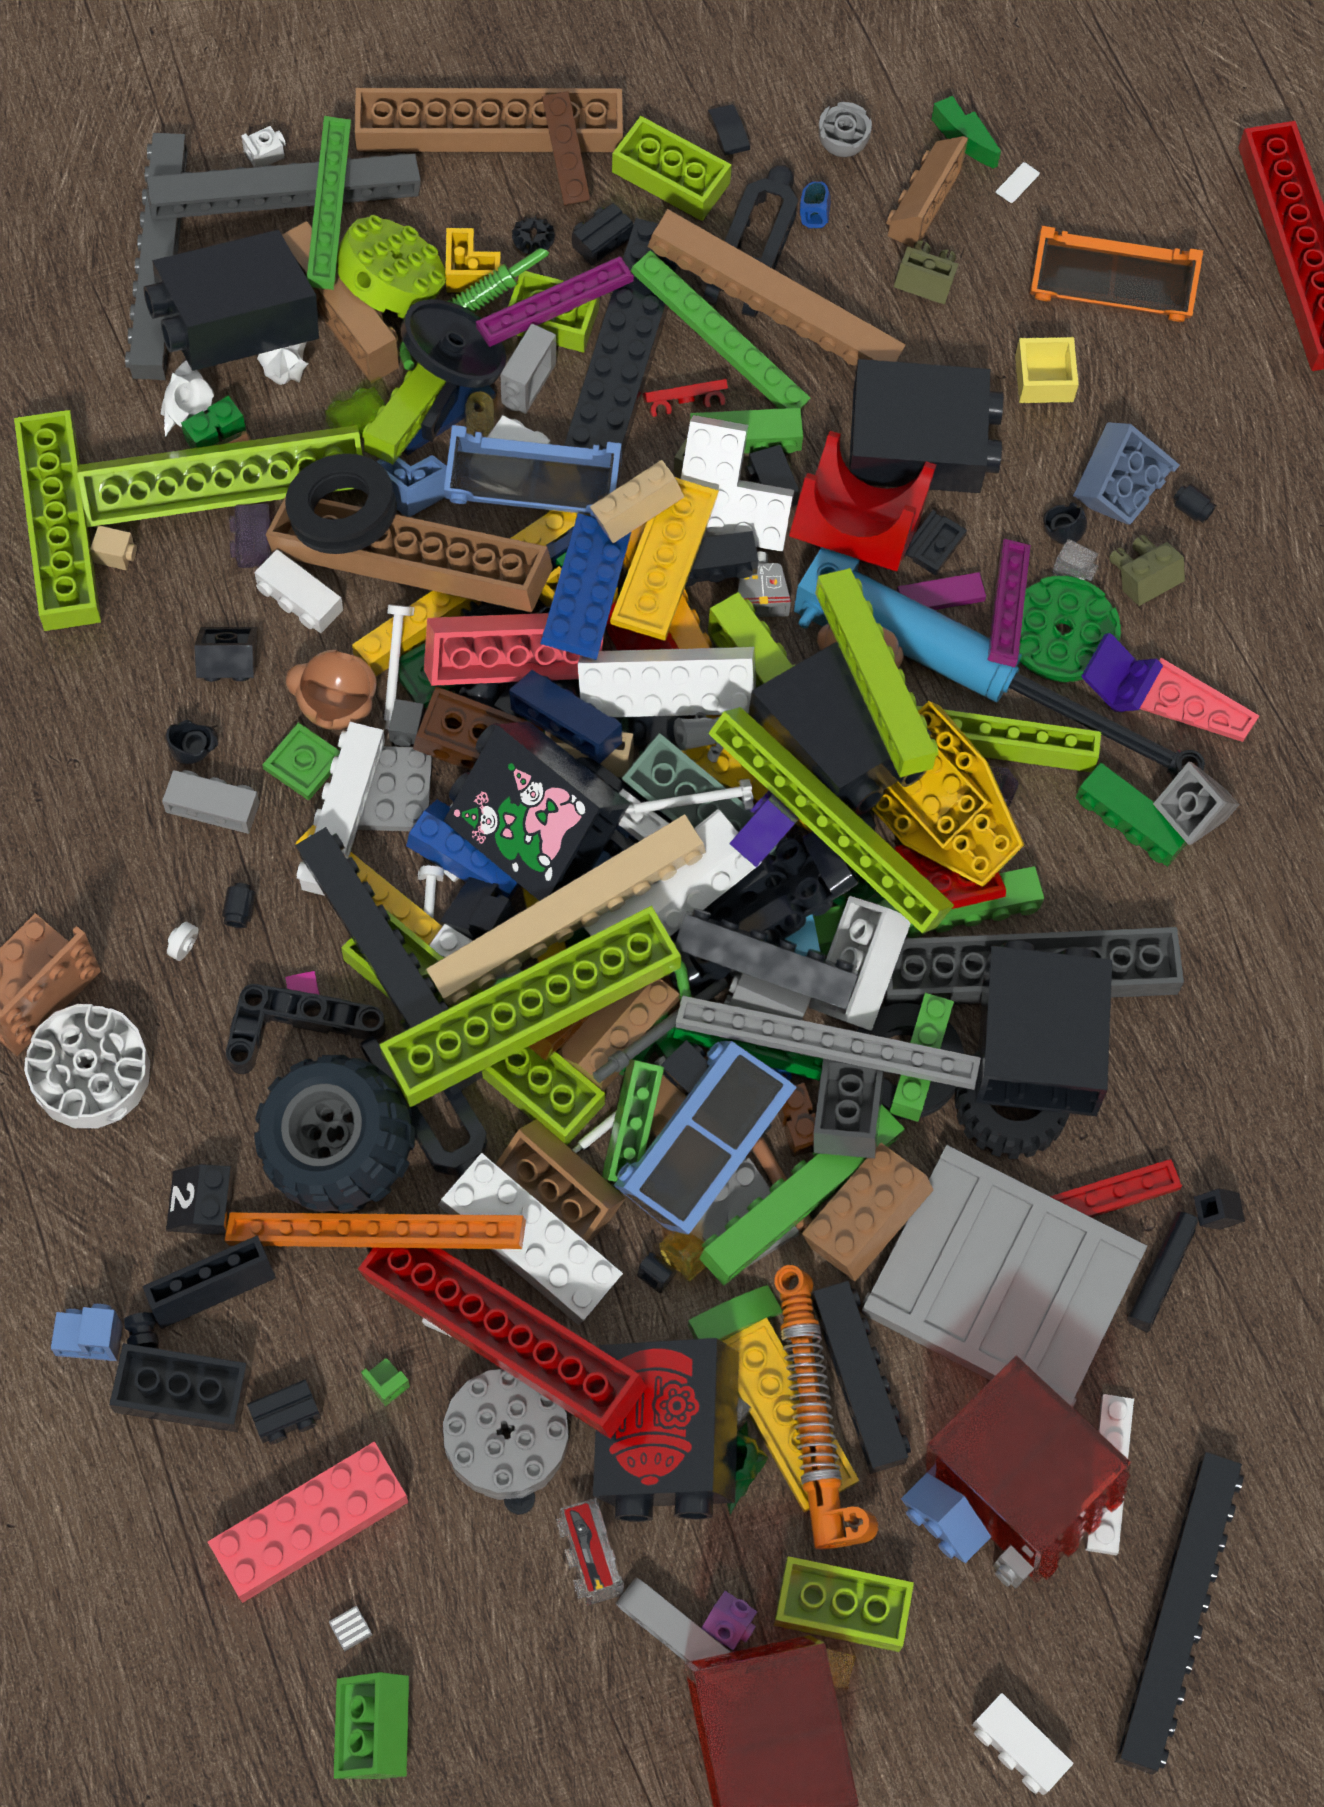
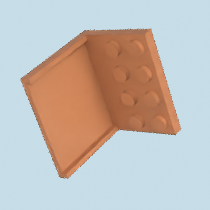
M36 913L0 948V1042L16 1056L31 1043V1038L39 1025L53 1013L64 1009L101 972L85 932L76 926L72 930L75 936L68 941Z

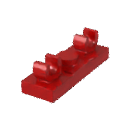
M721 379L642 393L644 403L652 402L649 411L652 417H656V407L660 404L665 407L666 414H671L672 408L667 400L678 399L679 404L695 401L694 396L705 394L703 404L707 408L710 407V397L715 395L719 399V405H724L725 397L719 390L728 389L727 380Z

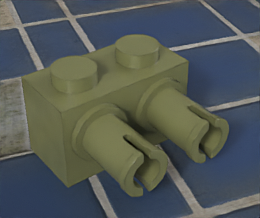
M917 241L914 244V248L907 247L894 288L945 305L959 265L955 263L956 255L951 251L949 258H947V249L942 250L939 257L929 254L931 251L930 245L925 242L924 248L921 249L923 241Z
M1145 535L1140 536L1144 542L1137 537L1132 545V548L1141 555L1140 557L1133 559L1123 548H1117L1118 552L1114 550L1109 558L1110 562L1121 570L1123 592L1138 606L1185 581L1184 557L1168 542L1156 547Z

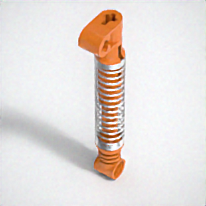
M786 1265L777 1271L774 1284L780 1292L781 1301H783L781 1306L784 1309L782 1311L784 1323L780 1327L781 1339L786 1342H792V1344L784 1346L783 1350L793 1351V1354L785 1356L784 1359L786 1361H794L795 1363L786 1367L789 1371L796 1370V1374L789 1375L787 1379L797 1380V1384H793L788 1388L790 1390H798L799 1394L790 1396V1399L800 1400V1404L793 1405L791 1409L796 1410V1415L792 1418L797 1420L798 1425L794 1426V1429L799 1430V1435L795 1438L800 1440L801 1445H798L796 1448L802 1452L798 1459L803 1460V1465L799 1468L804 1470L805 1474L800 1478L802 1488L808 1495L815 1549L824 1550L871 1541L878 1532L877 1518L872 1513L859 1507L841 1508L839 1488L842 1485V1478L839 1471L840 1466L835 1464L839 1457L833 1453L836 1451L837 1446L832 1444L836 1437L831 1434L834 1426L829 1424L833 1419V1416L828 1414L832 1407L826 1404L830 1399V1396L825 1394L829 1387L823 1384L828 1378L822 1374L826 1367L821 1364L825 1359L824 1356L820 1355L823 1347L819 1345V1342L822 1340L820 1336L821 1330L818 1320L812 1314L813 1307L811 1306L812 1300L810 1299L813 1281L809 1274L794 1265ZM794 1277H798V1285L790 1290V1281ZM819 1338L815 1343L812 1342V1339ZM813 1346L819 1347L820 1350L814 1353ZM815 1356L821 1357V1360L815 1363ZM816 1366L822 1367L823 1370L817 1372ZM817 1376L824 1377V1380L818 1382ZM819 1386H823L826 1389L820 1392ZM820 1396H825L827 1399L821 1401ZM843 1517L845 1522H848L852 1525L859 1524V1519L863 1520V1524L858 1526V1530L853 1529L851 1527H845V1537Z

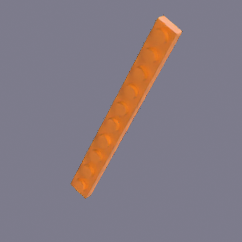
M230 1212L225 1242L229 1246H234L258 1235L262 1246L522 1249L526 1219L523 1215Z

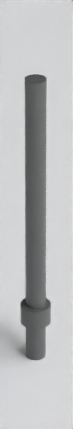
M724 978L716 980L694 998L710 1001L726 989L728 983ZM679 1009L623 1051L618 1050L608 1057V1062L593 1072V1078L598 1083H601L615 1071L620 1072L626 1068L632 1058L676 1026Z

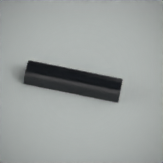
M1181 1211L1175 1213L1127 1317V1321L1132 1326L1146 1333L1150 1332L1195 1234L1198 1217Z

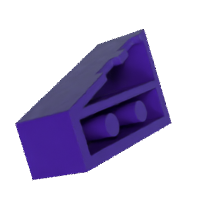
M770 791L750 810L754 816L729 843L755 867L761 863L799 820Z

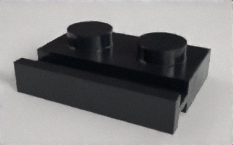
M933 509L914 534L904 557H910L914 563L936 576L964 539L967 530L947 517H941L936 514L937 511Z

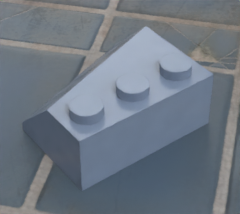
M1107 422L1073 496L1088 508L1130 525L1149 503V496L1155 489H1160L1165 484V477L1170 471L1175 472L1180 464L1132 424Z

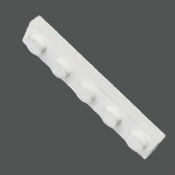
M1107 1394L1101 1396L1086 1551L1117 1555L1119 1552L1134 1399Z

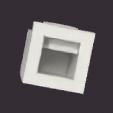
M268 126L249 136L247 134L241 135L244 152L253 167H263L285 158L283 146L286 143L279 130L274 132L271 126Z

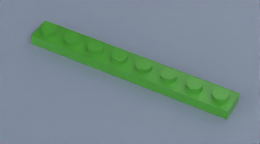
M324 116L307 280L311 287L334 290L351 120Z
M651 250L632 267L631 273L779 409H802L809 402L810 397Z

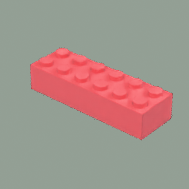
M549 613L427 618L424 671L431 686L519 682L531 670L548 677L550 680L579 679L578 661L580 655L540 644ZM603 639L599 651H602Z
M374 1441L209 1540L208 1544L243 1603L407 1504L408 1499Z

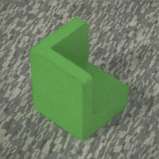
M384 1359L370 1371L366 1368L361 1371L363 1380L385 1407L410 1387L406 1376L402 1371L398 1372L388 1359Z

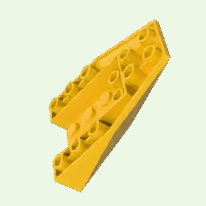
M928 701L918 713L925 717L927 728L932 732L931 739H935L938 746V756L935 758L933 769L927 770L917 782L908 787H902L899 782H896L883 790L882 798L872 810L905 846L976 884L984 886L1025 844L986 759L940 705Z

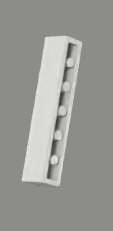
M349 722L347 731L343 730L341 732L338 744L341 751L339 757L334 756L330 773L333 776L330 783H325L322 793V799L325 801L322 809H317L314 817L315 833L327 827L331 835L337 833L345 847L341 851L346 859L349 858L385 743L384 731L382 729ZM301 861L297 871V879H300L302 890L324 895L304 862Z

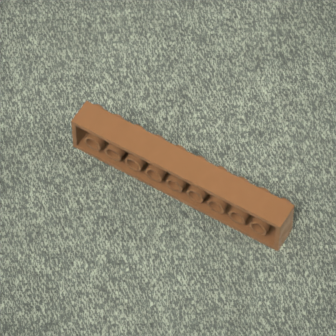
M356 88L357 152H553L542 96L569 91L580 151L614 152L623 140L622 89Z
M285 498L266 532L272 554L278 549L291 560L528 612L533 611L553 569L547 546L401 515H395L386 533L363 549L344 554L318 552L304 545L295 535L286 511ZM321 499L314 509V513L321 518L331 520L343 519L355 514L362 507Z

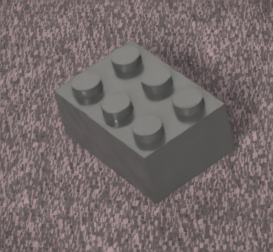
M823 1058L814 1126V1153L875 1159L884 1087V1071Z

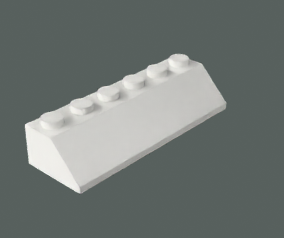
M717 809L694 828L706 850V853L702 854L703 857L697 863L690 866L687 864L677 869V873L672 878L666 881H657L651 885V889L645 894L632 896L625 901L624 906L614 912L607 911L599 916L600 918L595 924L584 928L592 936L652 905L667 933L671 936L681 928L687 910L693 912L694 908L704 910L756 868L729 844L739 832L723 813Z

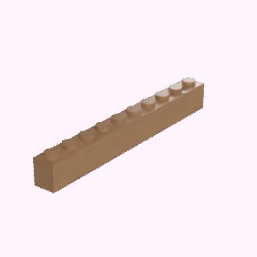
M667 209L652 234L648 247L657 255L677 263L683 270L693 272L700 276L704 282L714 284L724 290L727 295L744 301L752 309L772 317L776 323L793 329L799 336L809 338L819 344L822 349L842 357L848 364L857 366L858 359L896 362L906 345Z

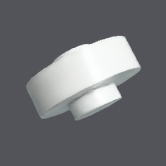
M186 921L178 928H175L168 938L167 955L177 961L185 958L197 939L198 927Z

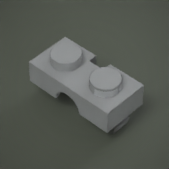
M1026 1545L1022 1548L1030 1558L1034 1555ZM1012 1546L993 1565L997 1570L995 1572L997 1578L1007 1587L1012 1585L1015 1589L1034 1570Z

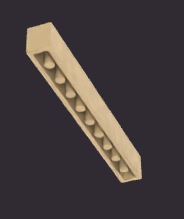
M684 814L426 970L447 1005H457L467 1000L470 994L477 989H486L496 982V978L502 974L515 972L522 966V962L527 959L540 957L547 952V947L557 941L562 943L570 939L574 934L573 932L582 926L589 927L599 920V916L607 911L614 912L624 906L625 901L632 896L645 894L651 889V885L657 881H666L672 878L677 873V869L686 864L690 866L697 863L703 857L702 854L706 853L704 844Z

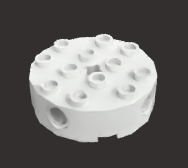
M76 1004L53 1013L37 1027L31 1038V1044L27 1049L24 1071L37 1103L52 1119L73 1128H100L121 1120L139 1104L149 1084L150 1059L138 1028L123 1013L103 1006ZM89 1064L91 1067L86 1069L84 1066Z

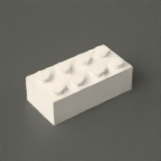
M849 896L826 960L836 963L837 959H841L854 964L853 969L858 971L855 986L846 1009L815 998L811 999L809 1008L872 1031L911 923L897 911Z

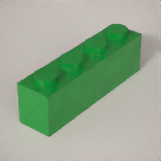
M1100 763L1079 787L1076 799L1079 800L1083 808L1095 812L1107 826L1116 828L1123 833L1131 844L1142 847L1154 861L1163 863L1168 867L1187 845L1186 841L1153 805L1154 802L1104 764Z

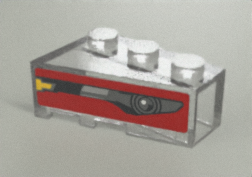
M597 1498L560 1508L561 1518L555 1520L560 1538L566 1536L569 1548L564 1550L569 1568L575 1567L578 1579L573 1580L577 1598H584L585 1604L588 1606L621 1596L624 1584L622 1577L618 1574L615 1555L610 1547Z

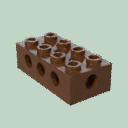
M436 686L416 735L413 749L471 771L480 755L475 748L478 740L475 737H480L483 731L494 723L505 724L525 722L527 720ZM532 723V724H533L534 726H536L539 730H541L542 732L544 731V729H542V728H540L539 726H537V725H535L534 723Z

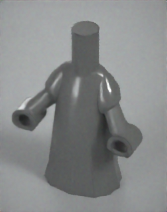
M698 712L694 719L677 718L674 724V736L679 749L684 751L716 744V746H712L707 754L711 762H716L724 748L708 733L720 717L711 719L707 718L704 713Z

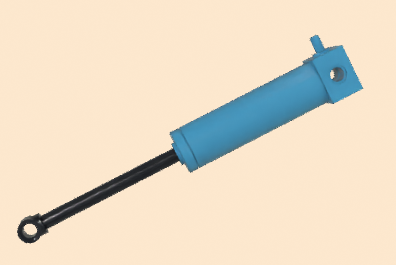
M821 547L798 585L794 612L802 616L798 622L802 628H808L812 621L822 627L829 624L815 594L818 576L851 568L855 579L859 578L861 581L865 600H869L872 605L873 617L876 623H880L882 627L894 633L899 647H902L904 656L985 697L987 696V698L996 703L1004 692L1007 693L1009 689H1012L1093 731L1101 732V735L1168 768L1166 773L1170 774L1173 780L1183 769L1182 766H1185L1188 762H1192L1202 771L1204 770V758L1197 751H1181L1178 749L1175 753L1018 674L1019 667L1017 666L1022 654L1019 653L1018 662L1015 667L988 661L989 637L858 572L859 559Z

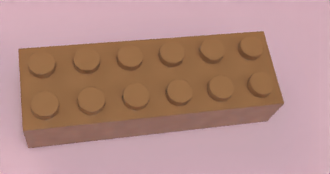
M307 221L282 234L306 278L312 227ZM336 263L334 290L312 287L316 294L317 312L372 384L399 368L398 356L400 352L397 348V341L399 339L395 330L391 326L387 327L383 322L381 312L356 297L341 281L337 273L339 266Z

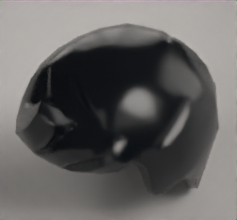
M1073 502L1069 506L1065 504L1055 505L1044 513L1045 532L1052 540L1059 544H1074L1083 537L1087 530L1085 512L1083 508Z
M480 683L471 689L462 686L461 688L453 689L451 692L494 708V704L499 699V683Z
M190 720L170 725L165 733L166 743L172 757L181 764L190 765L200 762L218 746V734L214 728L207 725H198Z

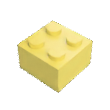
M1074 337L1019 338L1015 354L1019 403L1074 402L1079 385Z

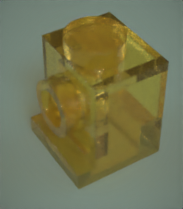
M674 1231L667 1235L659 1244L662 1259L684 1274L685 1279L691 1281L706 1267L699 1259L704 1250L702 1247L704 1241L692 1233L688 1235Z

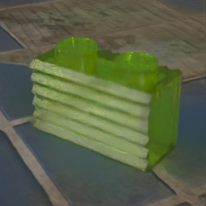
M374 386L368 389L360 388L353 393L352 397L344 401L337 400L331 403L328 409L325 410L326 422L331 429L357 425L361 439L365 426L376 419L379 408L382 405L386 406Z

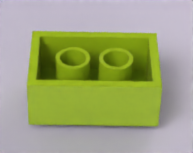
M524 271L518 277V284L514 288L508 307L564 281ZM600 297L537 326L556 334V346L584 353L599 311ZM527 330L517 335L524 337Z

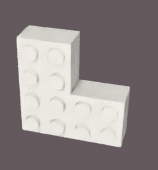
M693 415L689 426L681 479L719 490L715 507L703 537L753 531L756 547L783 552L794 490L739 480L749 425Z

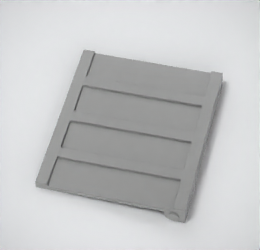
M946 1145L929 1178L933 1192L908 1219L871 1293H867L863 1301L865 1305L861 1314L1064 1418L1068 1410H1072L1077 1400L1074 1397L1144 1255L1147 1245Z

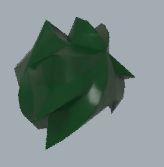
M747 1421L737 1431L735 1503H727L730 1515L739 1499L745 1496L749 1485L757 1477L768 1459V1456L758 1447L756 1439L748 1436Z

